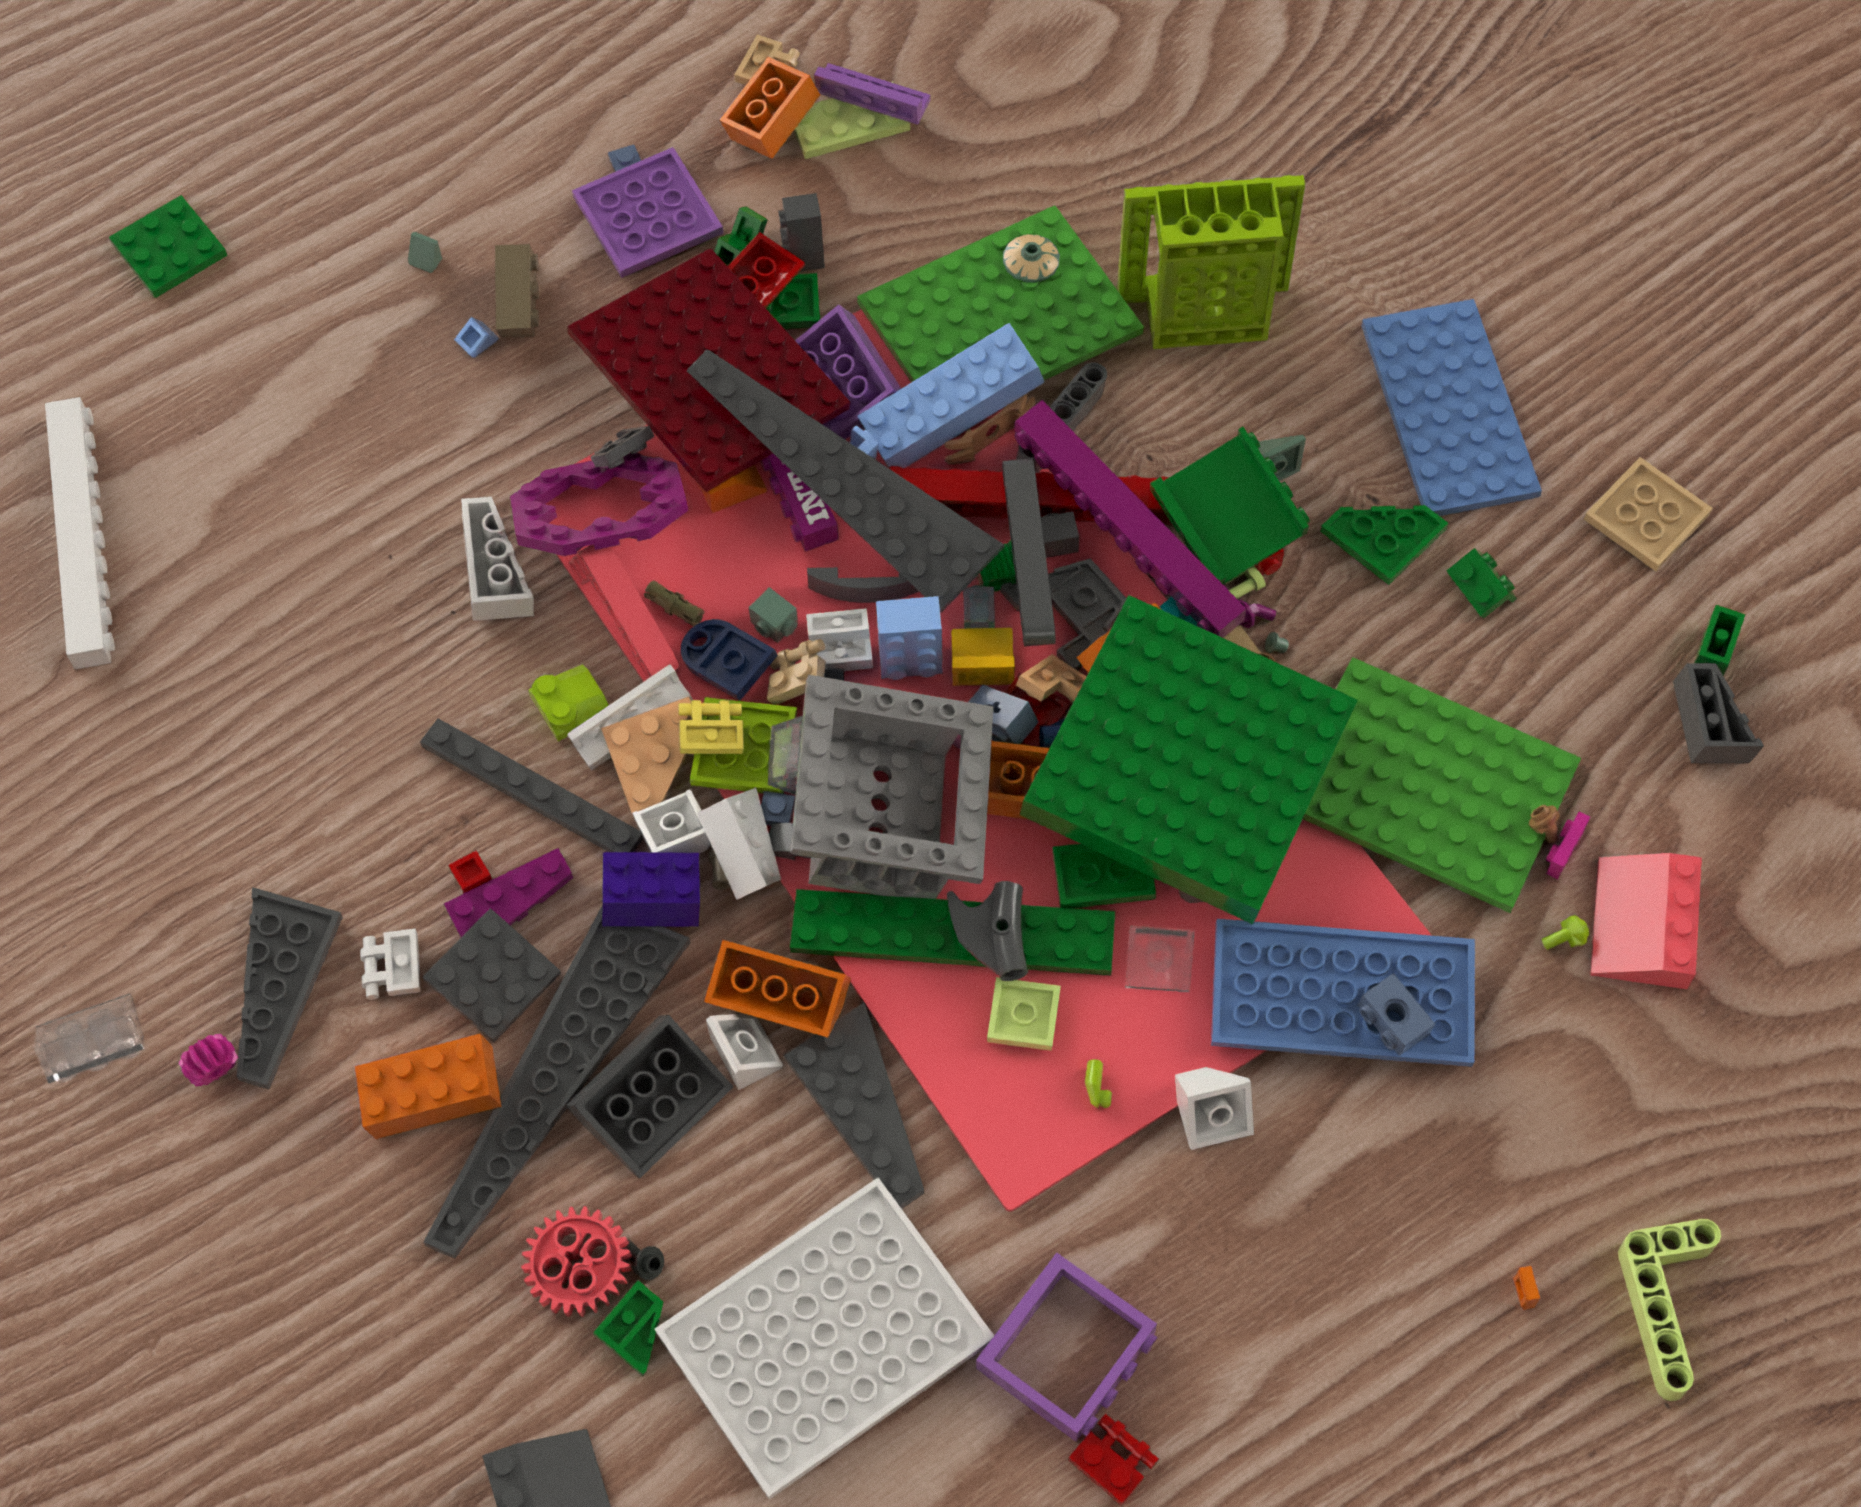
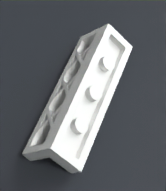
M669 664L567 735L592 771L611 758L601 728L689 697L690 700H693V698L679 680L673 667Z

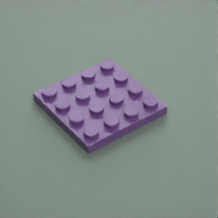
M673 147L572 190L573 198L621 278L723 234V226Z

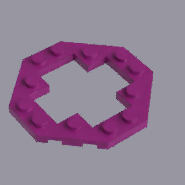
M629 453L623 457L625 461L612 469H609L608 466L595 467L593 461L544 470L540 473V476L530 483L522 485L521 489L510 496L518 545L561 556L577 554V551L584 546L594 545L595 550L620 545L619 539L634 538L637 541L651 539L688 511L677 463L664 460L661 457L653 458L643 456L640 453ZM613 477L646 483L645 486L639 489L641 500L652 502L644 509L637 511L626 522L612 520L609 517H600L595 519L583 531L570 529L567 526L549 524L557 518L555 506L546 505L572 485L596 490Z

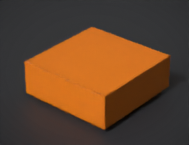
M1521 1267L1513 1278L1521 1308L1523 1310L1535 1308L1540 1300V1295L1532 1267Z

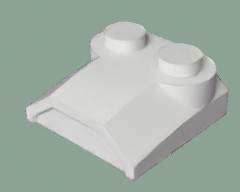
M690 789L638 812H633V817L650 852L701 853L711 845L697 815L702 810Z

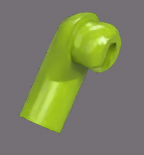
M1092 1059L1087 1063L1085 1086L1090 1103L1098 1109L1099 1106L1108 1108L1111 1106L1112 1092L1110 1090H1101L1103 1063L1100 1060Z

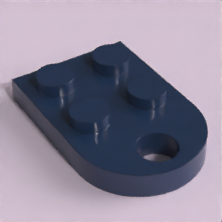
M719 619L706 620L695 625L687 632L681 643V656L687 668L696 676L738 701L745 696L778 656L772 647L734 625ZM702 637L708 638L702 646H693L697 639Z

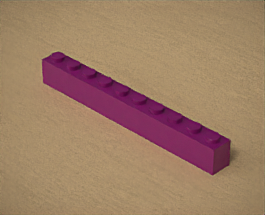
M1043 400L1015 421L1014 437L1017 443L1024 449L1028 448L1034 454V458L1041 468H1048L1057 484L1063 490L1068 489L1074 495L1077 505L1084 511L1088 510L1094 516V520L1101 530L1105 532L1108 530L1113 535L1117 546L1125 553L1128 551L1135 558L1138 568L1145 574L1149 573L1156 580V585L1165 595L1170 594L1177 601L1178 609L1185 616L1190 615L1197 622L1198 627L1222 638L1244 621L1246 608Z

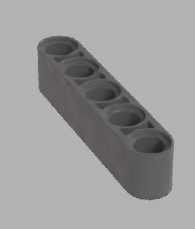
M1088 363L1083 366L1050 406L1072 431L1076 429L1102 397L1107 379L1105 367L1098 363ZM1019 445L1016 460L1033 458L1035 473H1039L1043 468L1036 462L1034 454L1028 448L1024 449Z

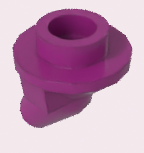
M1238 600L1246 608L1244 621L1240 624L1245 628L1253 627L1255 616L1271 622L1276 616V610Z

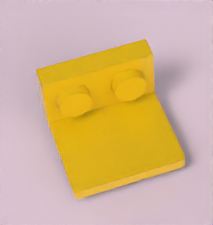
M1012 628L952 629L953 686L1008 685L1014 681L1015 663Z

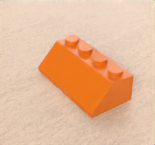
M722 939L704 1002L828 1038L843 1008L851 977Z

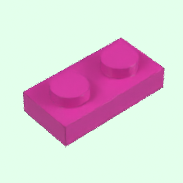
M1579 811L1574 821L1569 819L1566 821L1559 835L1564 838L1561 845L1554 844L1546 858V861L1550 862L1547 875L1558 880L1583 835L1590 816Z

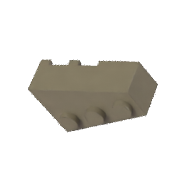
M530 244L495 245L496 330L500 337L535 336V327H539V311L536 309V299H539V285L537 281L539 261L538 254L533 253Z

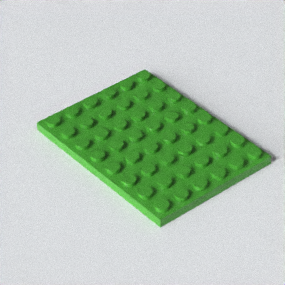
M1055 205L857 296L858 305L911 383L1010 323L1038 365L1044 380L1143 334L1144 330L1142 323ZM1026 234L1040 235L1049 239L1056 245L1060 254L1059 266L1056 272L1048 279L1039 282H1023L1015 279L1006 271L1003 264V251L1008 243L1016 237Z
M1352 657L1336 690L1358 701L1303 819L1511 913L1546 837L1545 832L1538 834L1529 826L1530 815L1533 810L1541 805H1553L1558 811L1581 758Z

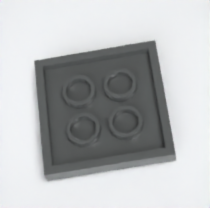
M490 908L423 976V980L494 1043L560 976L561 970Z

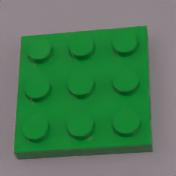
M182 195L109 237L111 244L154 298L159 297L228 256L223 245Z

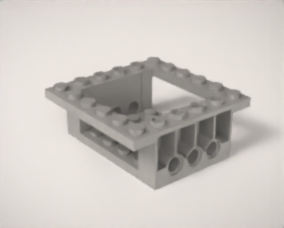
M808 675L805 686L790 854L811 857L808 884L882 896L931 899L937 898L948 879L980 884L984 874L993 706ZM961 735L954 845L940 843L945 756L956 737ZM873 772H885L888 775L889 781H877ZM880 799L884 801L887 809L884 811L876 810L872 806L871 800ZM872 827H877L881 829L883 833L869 831V829Z

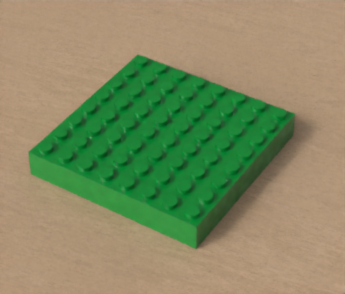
M1128 595L1023 800L1020 815L1253 924L1358 700Z

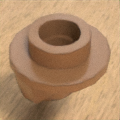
M1553 805L1537 807L1530 815L1529 826L1538 834L1545 832V840L1548 843L1556 842L1558 833L1555 822L1560 818L1557 808Z

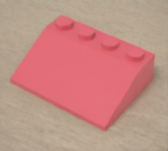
M1673 853L1599 857L1590 976L1688 989L1696 975L1702 857Z

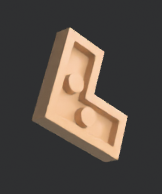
M1051 654L1021 674L1016 686L1039 701L1058 691L1071 702H1074L1087 676Z

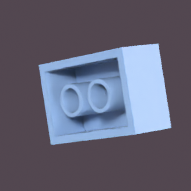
M938 596L876 601L881 679L899 680L907 676L932 677L936 674H943L942 627Z

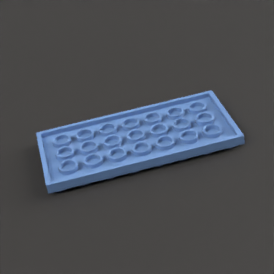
M1474 299L1363 319L1361 327L1420 504L1426 505L1439 516L1540 497L1542 490Z
M1217 919L1215 924L1211 1046L1472 1067L1475 1055V939L1254 922L1251 924L1242 920ZM1393 973L1435 1023L1428 1036L1400 1056L1394 1049L1390 1050L1384 1045L1380 1038L1381 1033L1373 1024L1370 1025L1363 1019L1359 1012L1360 1007L1358 1006L1363 994ZM1394 1011L1386 1012L1390 1020L1395 1022L1401 1021L1398 1013Z

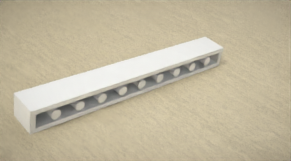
M77 397L45 403L66 654L74 669H81L111 663L110 651L115 650V645L111 632L108 633V625L112 624V616L109 607H106L105 599L110 598V592L107 582L103 579V574L107 573V564L105 557L101 556V548H105L103 533L99 530L98 523L103 522L99 505H96V499L100 498V489L98 482L94 481V474L98 473V466L91 452L92 449L96 448L94 435L89 430V425H93V416L89 407L85 408L81 398Z

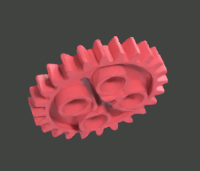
M586 1206L583 1207L580 1215H577L574 1208L570 1207L566 1217L557 1210L556 1221L552 1222L549 1218H544L547 1226L544 1230L534 1227L538 1235L537 1240L527 1238L526 1240L532 1251L522 1252L523 1257L530 1261L521 1266L524 1273L530 1274L524 1279V1282L527 1286L535 1285L530 1293L534 1298L541 1296L539 1303L543 1307L551 1303V1310L555 1314L562 1306L567 1317L571 1316L574 1308L577 1309L581 1317H584L585 1307L590 1306L594 1313H597V1303L599 1301L609 1306L610 1302L607 1295L610 1293L615 1296L620 1295L615 1287L617 1283L627 1284L626 1278L621 1273L629 1272L632 1269L628 1263L623 1262L632 1257L630 1250L623 1249L629 1244V1241L626 1237H620L623 1230L619 1225L612 1228L614 1223L612 1217L608 1216L602 1221V1213L598 1209L591 1217ZM576 1234V1240L572 1245H561L565 1236ZM586 1235H591V1238L584 1244ZM596 1247H607L604 1256L600 1258L591 1257ZM581 1256V1258L583 1259L582 1263H575L574 1266H572V1259L578 1260ZM556 1264L562 1265L561 1272L557 1276H547L551 1266ZM587 1276L592 1277V1283L588 1288H577L580 1279ZM569 1280L568 1287L564 1289L563 1285Z

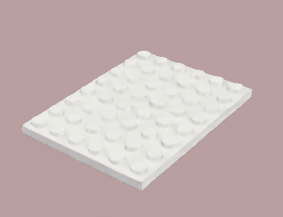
M879 1177L655 1328L656 1334L769 1500L982 1351L994 1337V1334Z

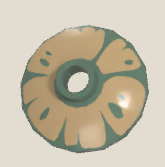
M1026 234L1016 237L1008 243L1003 251V264L1006 271L1015 279L1023 282L1046 280L1056 272L1059 266L1060 254L1056 245L1040 235Z

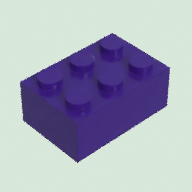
M603 852L602 926L699 927V853Z

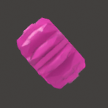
M222 1034L208 1035L205 1039L198 1040L197 1043L189 1046L188 1050L182 1053L179 1065L185 1078H188L191 1084L197 1087L209 1085L212 1081L219 1080L221 1076L226 1075L228 1070L234 1068L238 1056L232 1043L226 1037H223Z

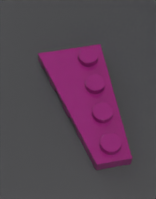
M557 848L445 902L444 906L461 938L490 908L509 925H512L515 921H521L528 915L530 909L539 902L543 903L572 880L573 875L562 853Z

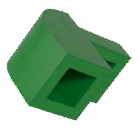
M747 206L739 208L732 232L718 238L714 252L728 266L759 232L764 233L768 219Z

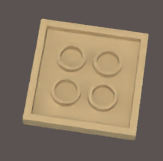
M1639 457L1587 511L1584 520L1654 571H1657L1703 523L1713 508Z

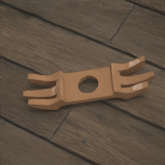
M1026 393L1005 406L1004 410L975 430L967 429L962 438L945 442L944 445L949 450L962 449L945 457V462L949 465L975 461V454L1009 430L1015 428V421L1034 407L1035 398L1032 397L1026 404L1028 396ZM997 425L995 431L986 437L989 428Z

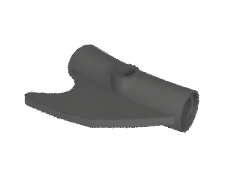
M1010 881L997 882L992 893L977 907L966 906L953 891H949L947 893V901L958 942L979 962L999 975L1002 981H1014L1027 975L1028 969L1021 932L1023 887Z

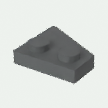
M650 426L619 431L616 434L617 440L606 442L601 449L590 457L595 467L608 466L609 469H612L625 461L623 457L630 452L635 454L647 447L646 442L654 437Z

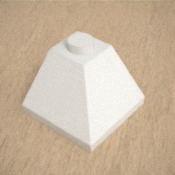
M1208 1067L1175 1074L1177 1104L1191 1150L1254 1135L1252 1092L1249 1078Z

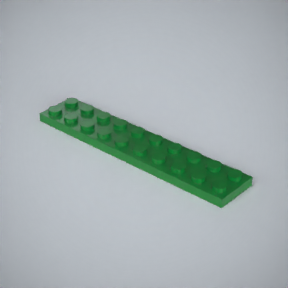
M796 889L790 953L986 967L958 942L950 917L948 901L945 899ZM962 901L968 907H977L983 903ZM1022 905L1021 932L1027 969L1111 976L1115 911Z

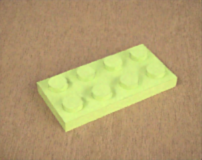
M831 98L814 103L795 128L794 133L804 158L808 159L909 131L910 122Z

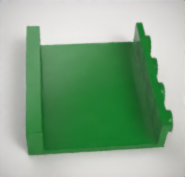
M1244 427L1238 429L1236 437L1163 481L1159 477L1150 483L1152 495L1185 546L1223 585L1306 535L1309 528L1307 523L1310 522L1304 509L1301 506L1297 508L1291 500L1294 496L1287 483H1280L1276 477L1277 469L1269 457L1264 458L1258 449L1261 445L1253 432L1247 433Z

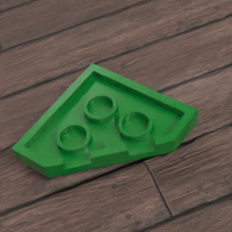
M1413 505V509H1396L1395 506H1371V509L1353 510V507H1340L1321 525L1320 532L1386 584L1390 585L1447 530L1448 522L1426 505Z

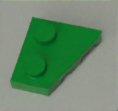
M638 1280L595 1329L593 1335L643 1377L647 1371L656 1335L655 1328L658 1327L664 1302Z

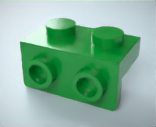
M1474 548L1446 571L1482 618H1485L1505 601L1514 602L1517 598L1512 592L1515 589L1513 583L1505 574L1500 577L1494 569L1498 564L1487 551L1482 554Z

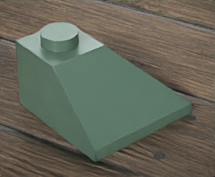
M1303 435L1259 441L1261 447L1258 449L1264 458L1269 457L1277 469L1275 475L1279 481L1300 471L1306 441Z

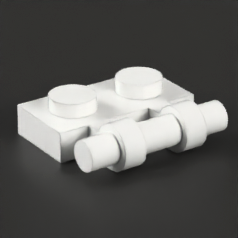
M416 929L384 932V944L376 945V938L374 936L363 938V948L360 950L361 961L364 962L365 974L362 976V987L366 989L367 999H378V988L381 985H387L389 996L421 992L418 933ZM385 958L386 971L377 972V961Z

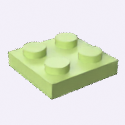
M996 977L987 1042L1052 1051L1061 986L1021 980L1002 981Z

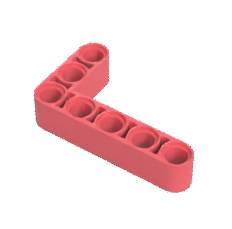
M590 545L577 552L569 561L574 575L582 585L591 581L646 677L650 678L669 664L675 671L678 670L680 666L673 651L612 547L595 550L594 545Z

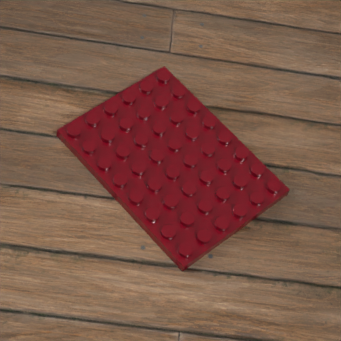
M711 248L567 326L570 337L643 421L650 426L651 430L705 492L710 491L773 454L686 371L707 349L822 425L850 409L848 398Z

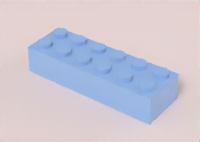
M1010 323L857 417L864 429L872 433L876 438L878 452L888 467L900 466L906 468L942 446L945 442L950 441L1043 384L1044 379L1038 365Z

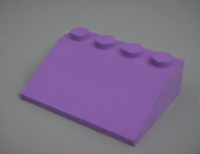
M837 305L795 340L850 401L849 410L823 424V426L843 439L851 436V431L855 426L865 430L857 417L859 414L902 389L856 317L840 305Z

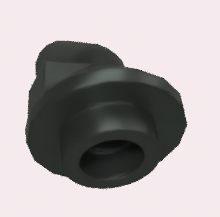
M629 1239V1244L623 1249L630 1250L632 1257L629 1259L633 1262L631 1267L634 1273L645 1280H652L658 1277L664 1267V1256L661 1250L654 1246H647L640 1250Z

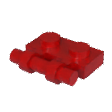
M1105 1414L1098 1422V1425L1107 1432L1105 1437L1101 1440L1090 1431L1068 1457V1461L1122 1506L1144 1480V1476L1135 1469L1136 1466L1143 1462L1148 1468L1152 1469L1158 1463L1159 1458L1150 1451L1151 1447L1143 1440L1139 1442L1126 1431L1127 1426L1121 1421L1115 1422ZM1116 1441L1131 1452L1126 1461L1111 1449Z

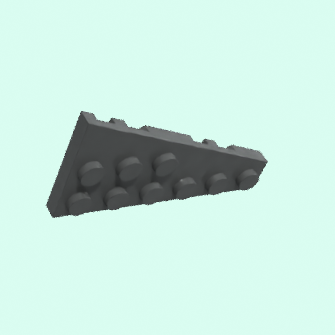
M252 887L251 898L253 904L249 920L250 939L249 944H247L244 980L245 999L241 1015L243 1021L241 1039H239L236 1076L239 1081L270 1089L343 916L338 911Z
M863 1002L836 1021L828 1038L815 1034L785 1054L784 1057L785 1061L872 1179L875 1180L879 1177L892 1197L903 1209L924 1194V1187L865 1002Z

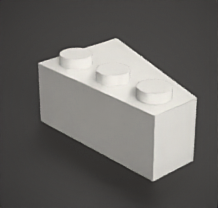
M756 788L728 797L697 813L736 900L781 880Z

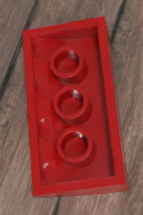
M759 232L728 267L766 308L803 269L805 262Z

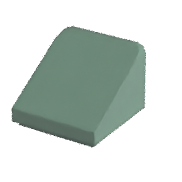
M412 232L408 263L429 273L434 272L442 260L438 241L420 233Z

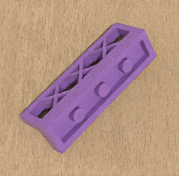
M830 63L827 64L826 68L818 67L814 74L815 86L821 95L917 125L930 102V94Z

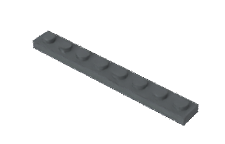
M439 718L420 741L424 749L607 852H634L644 839L641 831Z

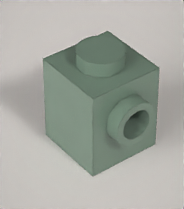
M770 587L749 606L750 621L765 638L770 637L778 643L784 636H790L797 627L796 607Z

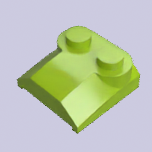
M583 664L556 676H540L534 681L532 688L528 689L530 697L557 741L568 737L567 734L609 706L603 692Z

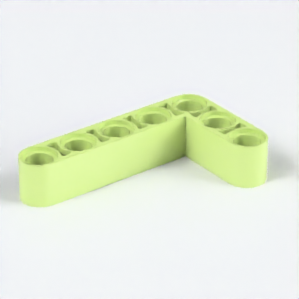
M1698 1219L1632 1231L1626 1236L1618 1250L1619 1261L1658 1394L1668 1401L1681 1399L1691 1388L1694 1378L1662 1265L1707 1257L1717 1246L1721 1238V1231L1718 1225L1709 1219ZM1695 1233L1704 1234L1708 1238L1709 1244L1700 1243L1696 1239ZM1662 1239L1672 1240L1676 1245V1250L1666 1248ZM1635 1244L1640 1246L1644 1255L1634 1254L1630 1250L1629 1245ZM1638 1277L1649 1278L1653 1288H1646L1641 1285ZM1648 1309H1655L1660 1312L1663 1320H1653L1648 1314ZM1657 1342L1667 1343L1672 1349V1354L1662 1353L1658 1348ZM1667 1375H1674L1680 1379L1682 1388L1671 1386L1667 1380Z

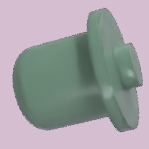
M1271 632L1267 636L1265 641L1266 652L1285 653L1288 650L1289 642L1287 639L1279 637L1276 632Z

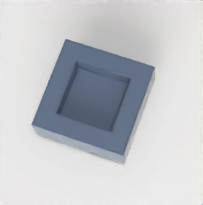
M634 144L608 152V157L615 172L641 161Z
M764 791L761 807L766 825L771 826L772 823H791L795 796Z

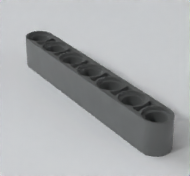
M1033 458L1002 461L1024 647L1055 644V625Z

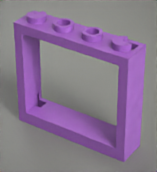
M1056 1253L976 1359V1369L1071 1439L1077 1441L1082 1433L1087 1436L1098 1422L1095 1415L1103 1406L1107 1409L1112 1404L1118 1394L1115 1388L1121 1379L1127 1382L1138 1367L1135 1360L1140 1353L1144 1352L1147 1354L1151 1350L1152 1345L1158 1338L1154 1335L1157 1323ZM1062 1276L1139 1329V1332L1075 1419L998 1363Z

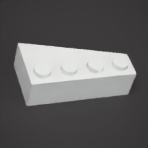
M492 497L461 499L473 621L534 616L533 595L531 590L528 589L524 573L516 560L514 549L506 536L504 525Z

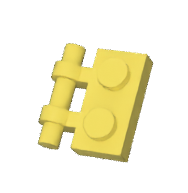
M691 700V703H679V716H691V720H680L679 722L680 754H743V720H730V716H741L742 705L740 703H729V700H719V703H701V700ZM702 716H719V720H702Z

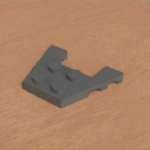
M1091 558L1056 568L1053 573L1048 574L1052 606L1078 634L1077 637L1057 650V657L1077 671L1083 665L1076 657L1111 629L1127 599ZM1011 582L1003 584L1001 586V593L1018 611L1019 603L1016 584Z

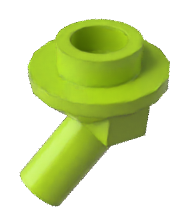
M1571 915L1560 922L1561 930L1542 938V943L1547 950L1568 941L1571 948L1583 946L1587 943L1589 928L1584 920L1576 915Z

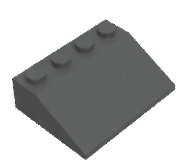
M660 1015L565 1106L595 1138L633 1174L641 1178L734 1086L670 1015Z
M587 1429L516 1443L482 1455L497 1507H611Z

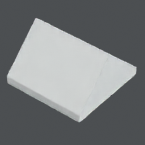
M742 1013L709 1016L706 1019L710 1038L738 1090L783 1067L757 1017Z

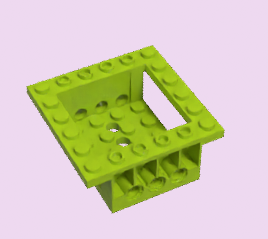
M1286 175L1273 178L1258 177L1247 180H1224L1208 183L1195 182L1193 184L1181 185L1167 184L1155 187L1124 189L1117 291L1126 303L1146 302L1153 349L1268 340L1275 292L1288 291L1305 190L1304 175ZM1151 215H1154L1160 252L1158 274L1146 276Z

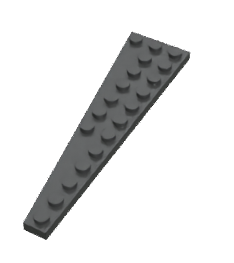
M707 349L686 370L924 597L938 596L941 613L1005 547L1003 543Z
M602 907L600 908L500 1097L502 1107L494 1108L424 1240L426 1247L456 1259L567 1109L565 1105L581 1091L691 943L689 937L662 926H602Z

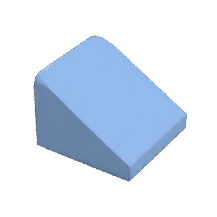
M471 317L454 340L471 357L475 358L493 345L499 337L482 321Z

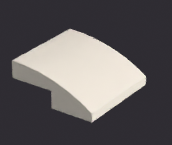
M867 608L806 614L809 640L822 639L825 644V650L817 653L826 661L825 668H841L844 671L873 668Z

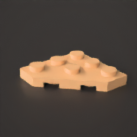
M689 697L601 728L632 815L635 811L638 812L665 801L670 786L678 775L687 754H680L679 722L680 720H691V716H679L678 705L679 703H691Z

